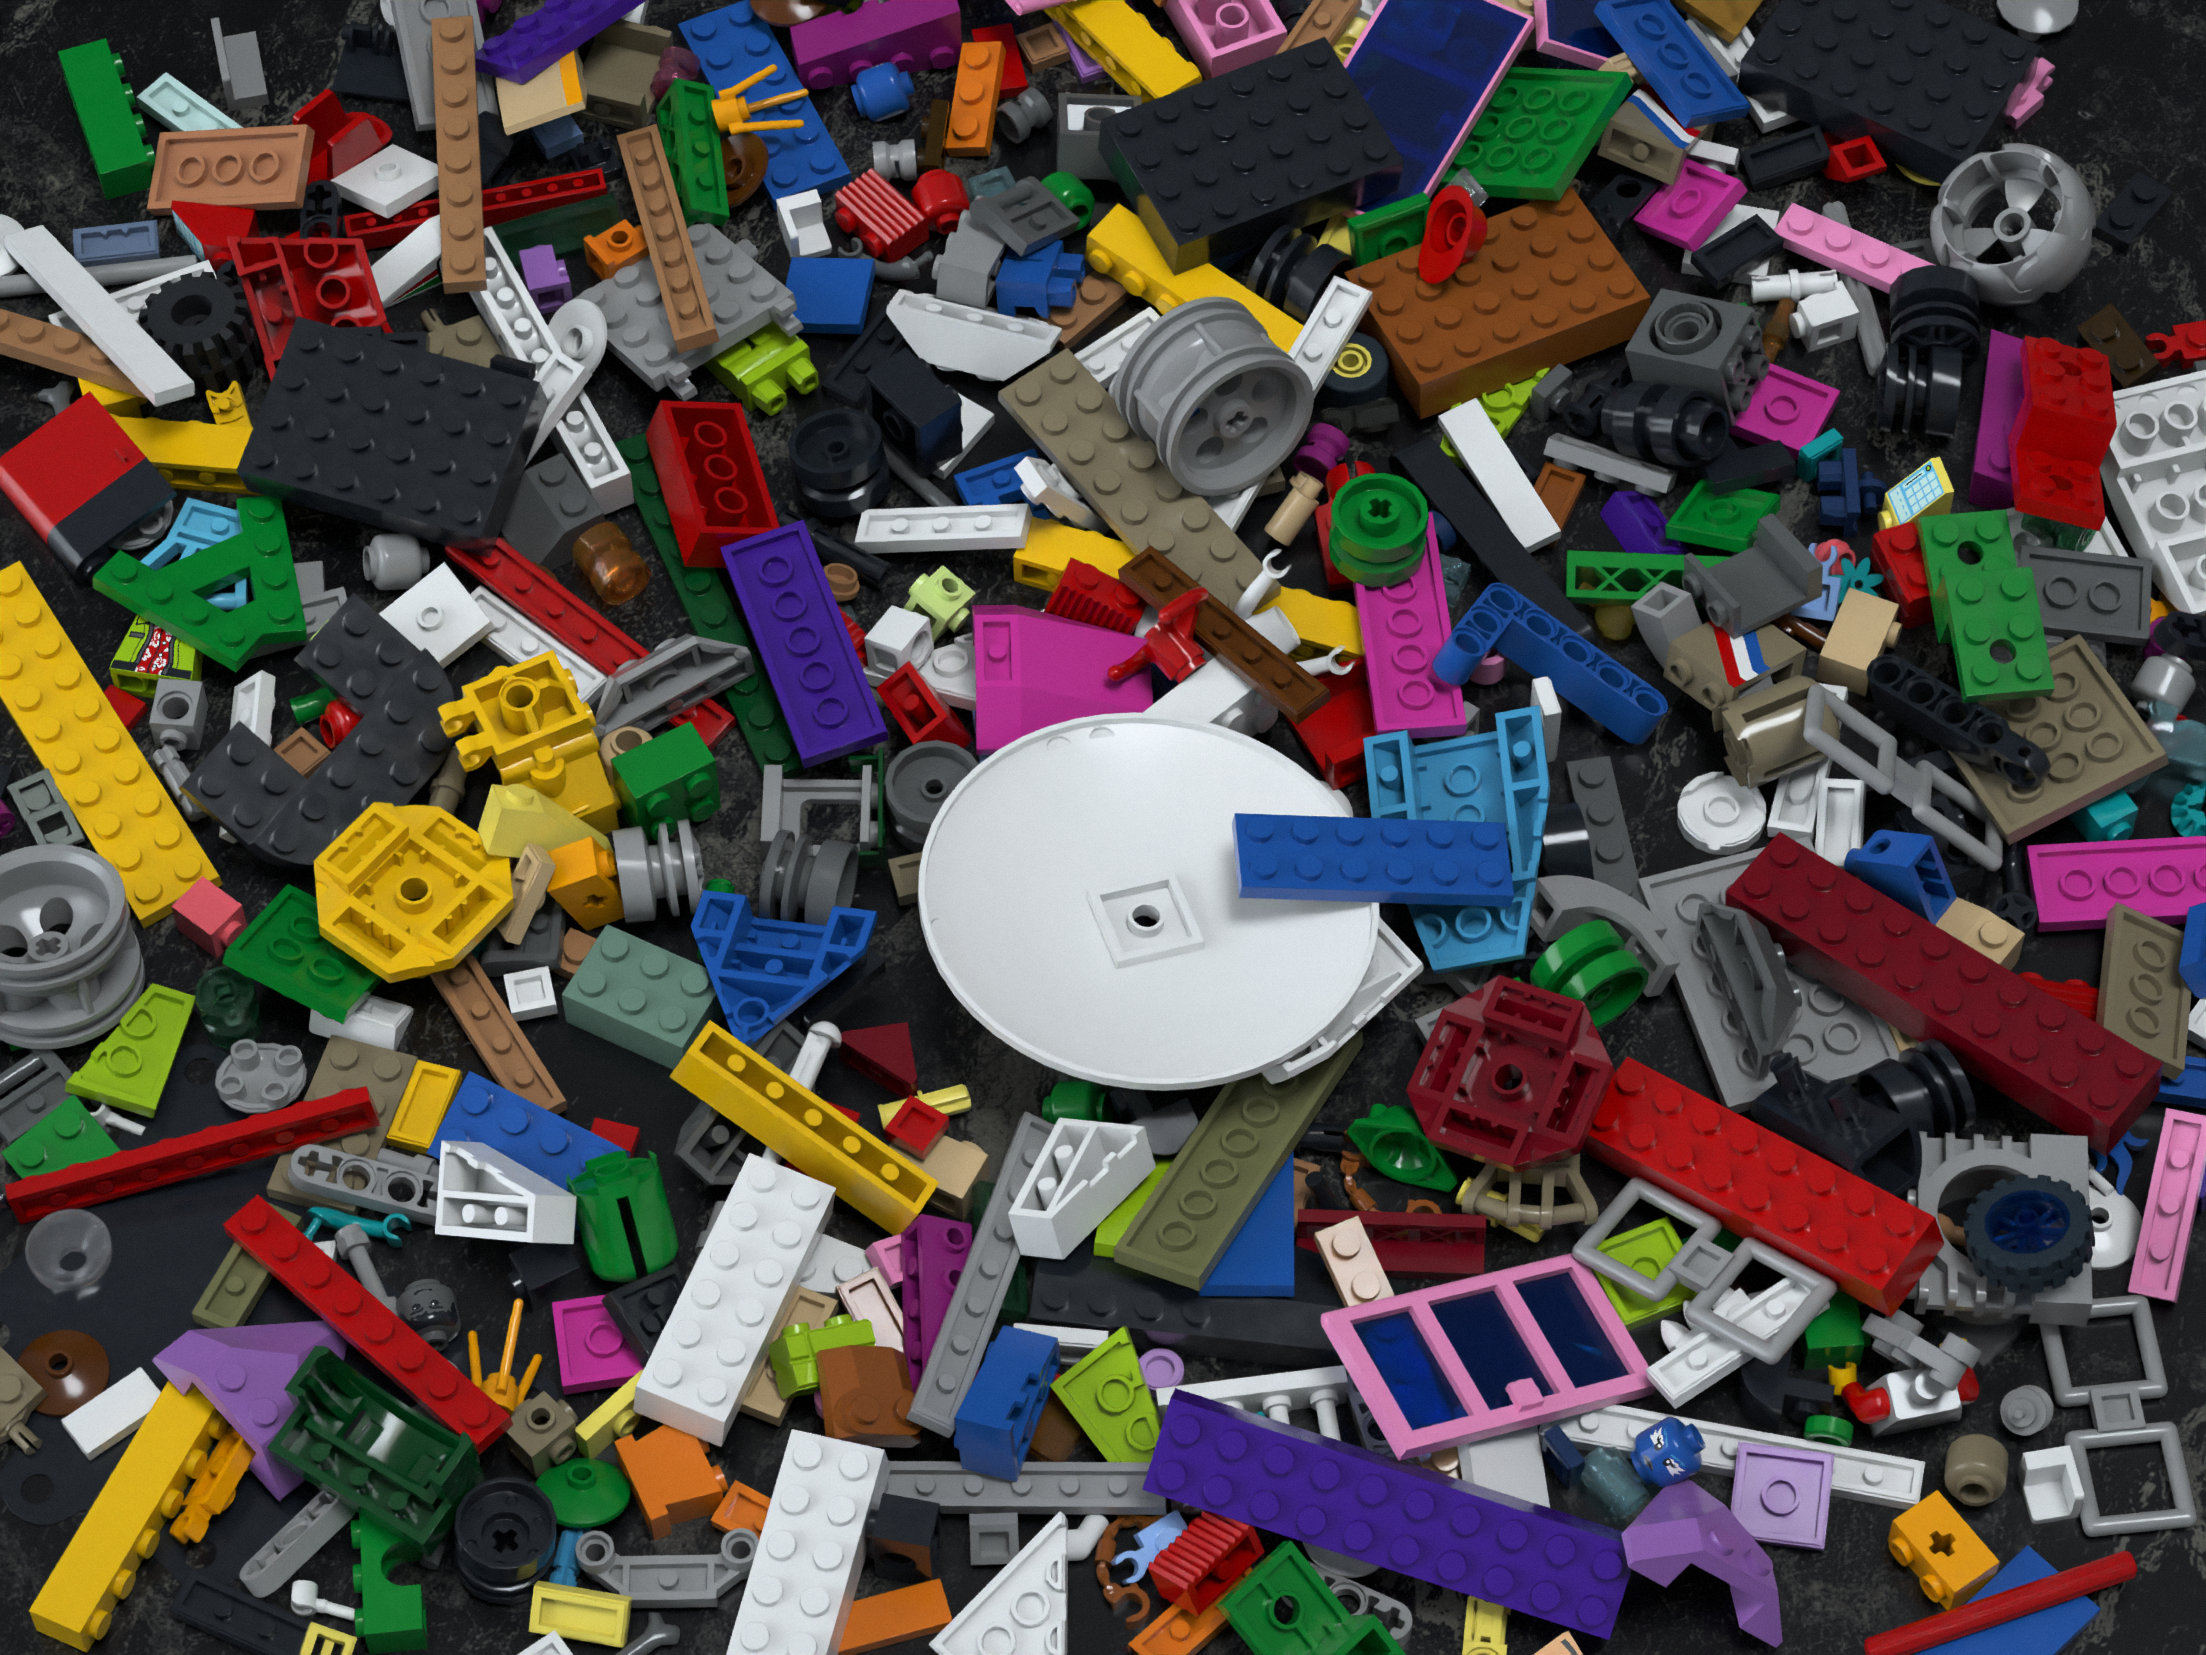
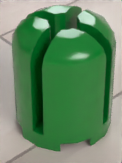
M625 1150L603 1154L585 1161L587 1171L576 1176L573 1180H571L569 1174L566 1176L568 1192L577 1197L575 1215L589 1266L596 1276L605 1281L625 1283L637 1280L617 1199L620 1198L623 1200L629 1227L646 1275L648 1276L666 1268L675 1260L679 1242L663 1185L657 1155L649 1150L650 1159L627 1158Z

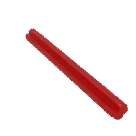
M2124 1550L1868 1637L1864 1644L1865 1654L1910 1655L2133 1579L2138 1571L2132 1554Z

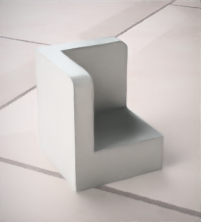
M817 189L776 199L778 225L791 259L792 257L815 258L832 252L831 242L823 224L822 204Z
M2070 1445L2023 1453L2017 1475L2031 1523L2037 1525L2078 1518L2085 1496Z

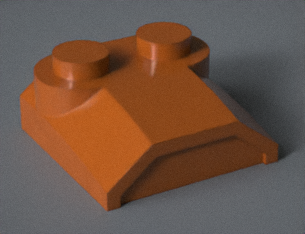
M860 1345L825 1349L816 1353L826 1437L870 1447L912 1448L921 1442L919 1432L924 1427L906 1419L915 1394L913 1393L904 1353L893 1347Z

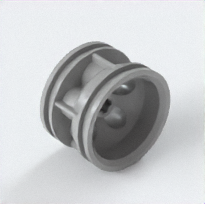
M1213 296L1195 299L1170 310L1158 318L1138 337L1129 349L1120 366L1115 384V402L1122 418L1144 442L1151 440L1155 444L1161 462L1180 485L1192 493L1203 496H1219L1234 493L1251 486L1276 469L1289 456L1302 438L1309 424L1314 403L1313 387L1303 369L1296 364L1287 352L1272 342L1263 325L1243 304L1226 297ZM1199 408L1200 413L1190 418L1195 409Z
M34 845L1 855L0 1040L29 1049H58L81 1044L104 1034L116 1026L140 998L145 983V966L137 937L132 929L130 908L119 873L102 856L90 850L72 845ZM57 930H68L65 935L55 932ZM14 947H22L27 950V953L21 957L5 955Z

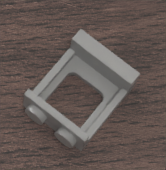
M764 765L760 838L763 864L769 853L772 841L780 829L792 831L795 835L796 844L800 836L801 810L807 804L860 805V843L856 845L858 851H871V848H878V821H872L873 810H878V783H873L872 765H863L862 780L784 779L782 765ZM813 845V857H816L821 845Z

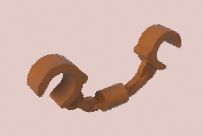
M1345 1130L1344 1142L1354 1143L1353 1140L1346 1133L1347 1130ZM1342 1151L1340 1171L1345 1176L1344 1189L1350 1196L1349 1201L1358 1211H1379L1376 1210L1378 1204L1363 1188L1357 1189L1355 1180L1352 1178L1357 1173L1358 1168H1371L1372 1164L1363 1153L1355 1154ZM1411 1199L1407 1202L1406 1212L1442 1214L1438 1205L1426 1199L1414 1201Z
M1118 1515L1117 1519L1106 1527L1103 1538H1100L1097 1543L1094 1564L1097 1566V1579L1104 1587V1598L1112 1604V1611L1117 1610L1127 1601L1137 1602L1142 1607L1137 1614L1126 1619L1127 1630L1140 1628L1148 1621L1150 1616V1599L1147 1593L1138 1588L1137 1583H1131L1130 1586L1124 1588L1116 1583H1110L1107 1568L1112 1567L1111 1561L1115 1556L1117 1543L1114 1541V1538L1121 1528L1136 1526L1142 1530L1165 1515H1154L1151 1517L1144 1515Z

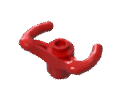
M1202 586L1196 587L1183 593L1158 612L1160 622L1155 624L1144 635L1148 642L1127 660L1111 666L1107 672L1108 677L1112 681L1124 680L1152 662L1160 668L1170 681L1176 680L1180 684L1207 663L1202 657L1204 651L1193 640V635L1200 608L1209 597L1208 590Z

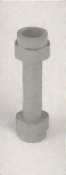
M350 1224L341 1228L334 1236L341 1258L343 1260L350 1259L361 1285L398 1317L396 1311L397 1298L395 1296H387L367 1252L371 1247V1242L366 1232L362 1230L359 1224Z

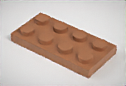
M308 124L161 132L147 210L155 216L172 215V200L255 209V211L303 208L315 131Z

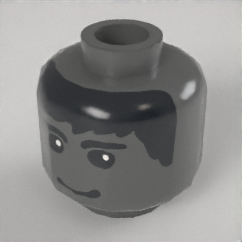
M435 1279L415 1281L405 1288V1291L396 1301L398 1317L437 1352L445 1349L448 1346V1342L452 1341L459 1334L461 1319L456 1295L451 1288L441 1284Z

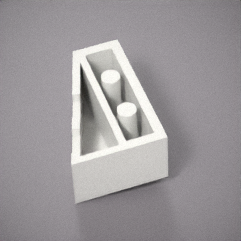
M1068 1118L1058 1119L1008 1213L1020 1255L1064 1260L1156 1168L1145 1126Z
M441 1140L435 1234L531 1243H574L576 1196L482 1142Z

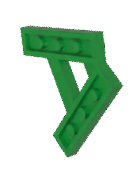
M269 496L236 498L239 534L156 571L119 550L93 576L94 589L234 672H237L262 645L306 641L307 627L280 499ZM247 577L250 579L254 601L228 613L203 599V597Z

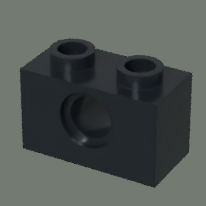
M886 1493L882 1494L879 1510H870L866 1526V1538H870L868 1558L874 1559L876 1578L914 1585L935 1580L943 1546L940 1503Z

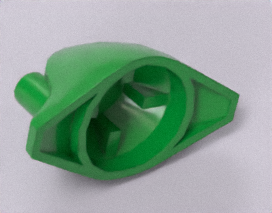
M1374 1104L1370 1109L1368 1118L1355 1119L1347 1129L1346 1133L1369 1162L1378 1171L1392 1179L1450 1192L1458 1183L1457 1175L1448 1161L1444 1149L1429 1144L1415 1110L1410 1107L1395 1105L1387 1108L1383 1104Z

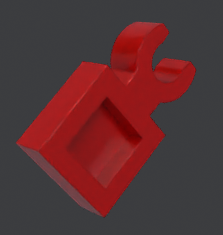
M2206 320L2172 326L2170 337L2162 333L2150 334L2146 336L2144 344L2149 350L2157 349L2162 352L2153 354L2162 368L2167 367L2174 360H2179L2182 370L2193 368L2194 362L2206 360Z

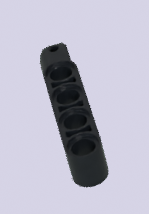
M1893 654L1881 655L1872 660L1868 665L1867 677L1875 706L1884 713L1987 773H1995L2019 788H2036L2049 775L2051 763L2045 751L2035 743L2012 731L2008 722L2000 715L1978 702L1963 703L1962 694L1899 656ZM2031 772L2034 774L2035 778L2031 780L2024 779L2026 773Z

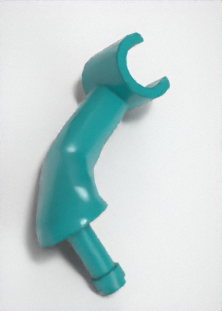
M315 1206L307 1211V1214L313 1220L303 1234L312 1241L320 1225L338 1231L347 1225L359 1224L368 1237L384 1238L391 1247L398 1248L402 1246V1241L397 1235L391 1234V1231L397 1227H403L408 1231H412L408 1218L400 1213H393L381 1222L356 1217L339 1210Z

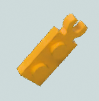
M233 1426L227 1427L181 1506L185 1508V1511L178 1516L170 1528L169 1533L182 1544H186L189 1538L195 1543H199L208 1529V1521L211 1516L220 1514L229 1507L236 1496L235 1487L244 1472L249 1470L248 1465L256 1454Z

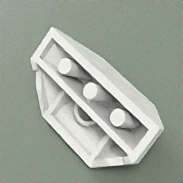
M902 289L898 290L887 305L886 310L888 317L919 358H923L927 363L934 364L940 370H959L972 373L985 381H1005L1049 354L1062 334V328L1049 325L1047 322L1018 313H1016L1015 317L998 314L997 308L986 306L985 309L937 298L933 294H914L912 291Z

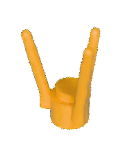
M772 64L735 86L718 91L720 98L712 100L711 104L720 133L730 130L733 136L743 132L802 128L804 126L803 120L744 122L752 119L750 114L752 112L806 97L809 91L801 89L749 104L745 95L736 96L775 73L777 66Z
M520 1298L514 1301L500 1371L489 1374L487 1380L483 1383L477 1333L475 1331L468 1333L471 1381L510 1416L515 1408L524 1401L542 1361L540 1354L533 1356L517 1387L516 1380L510 1375L523 1308V1300Z

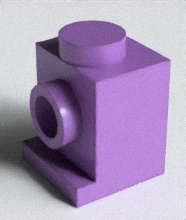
M552 244L538 245L519 251L524 285L541 314L557 311L561 306L573 299L564 259L556 261Z

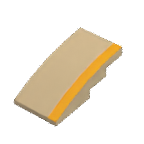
M578 47L524 84L496 77L503 127L507 136L586 109L588 89L582 75L583 63L577 50Z

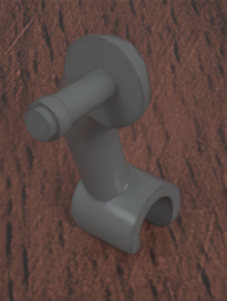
M856 237L851 239L852 253L845 252L841 247L838 248L839 258L874 259L876 265L875 277L885 281L917 279L920 277L918 268L934 258L931 251H926L914 261L905 256L897 262L885 263L864 254L862 242Z

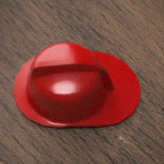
M1451 185L1443 188L1435 196L1429 208L1426 230L1418 261L1420 276L1426 283L1438 284L1448 279L1461 263H1467L1473 259L1486 240L1488 232L1486 216L1477 205L1473 204L1469 192L1462 186Z

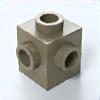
M543 1391L533 1400L527 1399L515 1408L511 1415L513 1425L502 1434L505 1448L537 1478L554 1463L561 1464L573 1454L577 1446L575 1428L579 1420L576 1413L564 1400L560 1399L555 1402Z

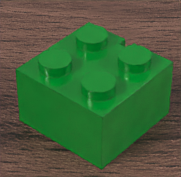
M691 721L610 759L614 787L622 805L620 812L630 828L642 827L648 843L654 840L658 841L659 823H666L669 837L678 829L677 821L688 819L689 824L694 821H703L709 818L715 811L721 809L716 760Z

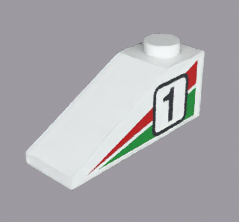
M440 214L426 220L371 266L384 310L443 284Z

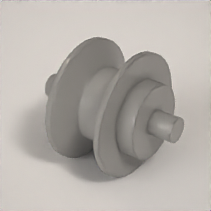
M2024 1385L2010 1391L2002 1400L2000 1407L2001 1418L2005 1426L2013 1433L2022 1436L2032 1435L2046 1428L2051 1422L2054 1412L2050 1396L2042 1388L2035 1385Z

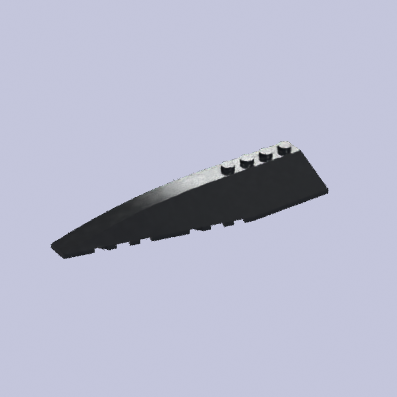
M1097 1227L1064 1260L1038 1257L1029 1315L1030 1324L1109 1331V1337L1121 1327L1127 1326L1134 1348L1138 1350L1150 1351L1163 1348L1171 1350L1176 1354L1314 1369L1344 1365L1321 1325V1315L1325 1312L1345 1308L1321 1254L1294 1245V1297L1199 1296V1291L1116 1263L1112 1257L1094 1255ZM1387 1277L1395 1296L1420 1290V1288ZM1454 1300L1430 1306L1476 1386L1505 1389L1508 1383L1532 1377L1540 1393H1554L1511 1320ZM1408 1311L1403 1312L1434 1381L1449 1383ZM1542 1331L1575 1388L1598 1382L1600 1351Z

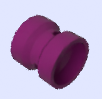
M1318 423L1310 430L1306 438L1307 446L1299 449L1293 464L1298 473L1302 471L1325 484L1327 472L1337 466L1336 462L1343 460L1349 450L1350 442L1347 436L1338 428L1325 423Z

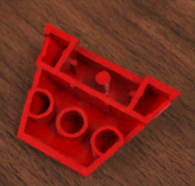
M226 236L238 276L241 279L253 315L271 382L297 316L339 328L381 326L387 322L362 239Z

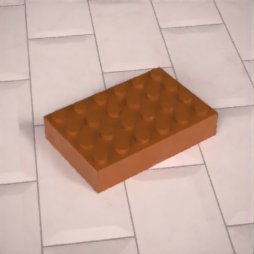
M1572 187L1566 189L1559 201L1535 200L1487 218L1488 232L1482 248L1473 259L1467 263H1461L1448 279L1438 284L1426 283L1420 276L1418 261L1422 243L1344 272V280L1373 293V300L1357 326L1362 333L1376 339L1384 347L1389 360L1388 372L1420 420L1450 409L1452 405L1461 402L1463 404L1474 398L1481 397L1482 393L1486 392V394L1502 389L1507 383L1512 385L1536 375V372L1545 368L1554 369L1559 363L1562 365L1630 340L1650 308L1651 297Z

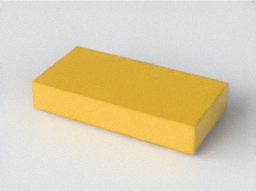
M417 1060L386 1136L388 1145L429 1155L427 1151L451 1107L463 1079L460 1070Z

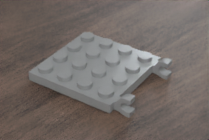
M704 222L693 225L687 230L715 322L719 342L678 354L650 255L632 266L619 269L613 278L603 280L597 285L584 290L579 296L574 298L591 301L602 311L607 324L606 348L656 392L668 386L682 401H687L698 394L696 387L687 379L691 375L690 371L770 322L774 321L789 337L804 329L802 322L793 314L797 310V303L793 292L713 225Z

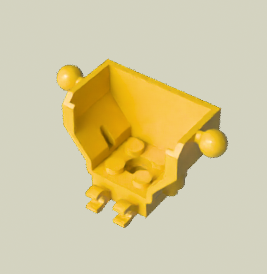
M553 650L509 668L497 666L488 676L462 686L463 698L461 700L448 702L437 708L442 718L440 724L447 738L461 733L464 736L455 744L460 753L458 759L465 772L481 767L491 756L501 774L503 786L521 784L530 789H535L603 835L612 832V830L619 829L616 811L622 809V805L614 786L608 784L597 753L600 751V746L592 729L597 726L595 717L587 702L581 703L577 695L579 691L572 672L569 668L563 669ZM468 732H479V734L468 736Z

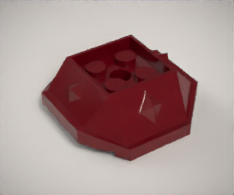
M1498 975L1483 984V988L1463 996L1442 1009L1406 1091L1430 1145L1513 1173H1518L1580 1154L1615 1074V1070L1585 1002ZM1512 1079L1522 1080L1515 1089H1502L1504 1084Z

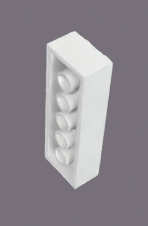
M748 1154L636 1385L634 1412L722 1447L769 1348V1344L778 1329L832 1215L836 1187L754 1154Z
M794 1429L791 1430L726 1655H838L869 1547L870 1538H866L868 1516L871 1509L879 1510L882 1494L885 1491L891 1469L884 1449Z

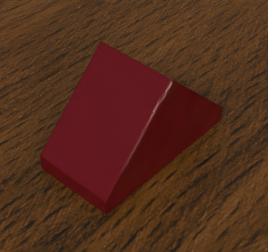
M908 1022L841 1033L842 1042L838 1048L840 1062L901 1100L908 1098L910 1095L913 1097L918 1096L917 1074Z

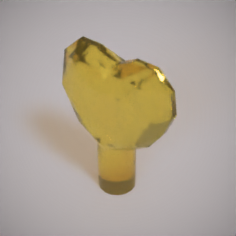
M1584 582L1578 589L1595 590L1596 588ZM1589 604L1595 608V620L1598 628L1604 636L1612 640L1625 639L1631 633L1632 625L1636 624L1630 605Z

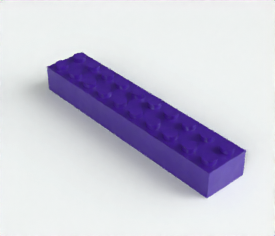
M1175 1388L1170 1398L1142 1490L1607 1640L1610 1639L1632 1570L1627 1564L1621 1536L1623 1531L1405 1461H1398V1459L1177 1388Z

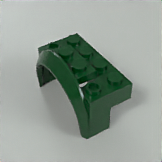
M315 1346L284 1388L295 1410L267 1447L274 1460L430 1557L454 1524L456 1510L466 1493L486 1479L479 1466L480 1459L476 1442L466 1432L463 1431L461 1436H458L407 1406L361 1375L328 1347ZM366 1410L362 1419L344 1441L343 1434L359 1412Z

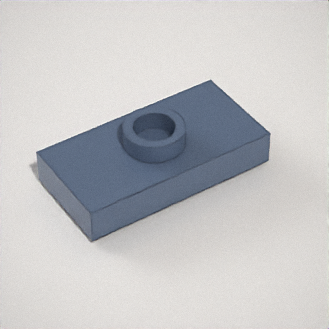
M157 220L73 229L74 258L83 267L161 258Z

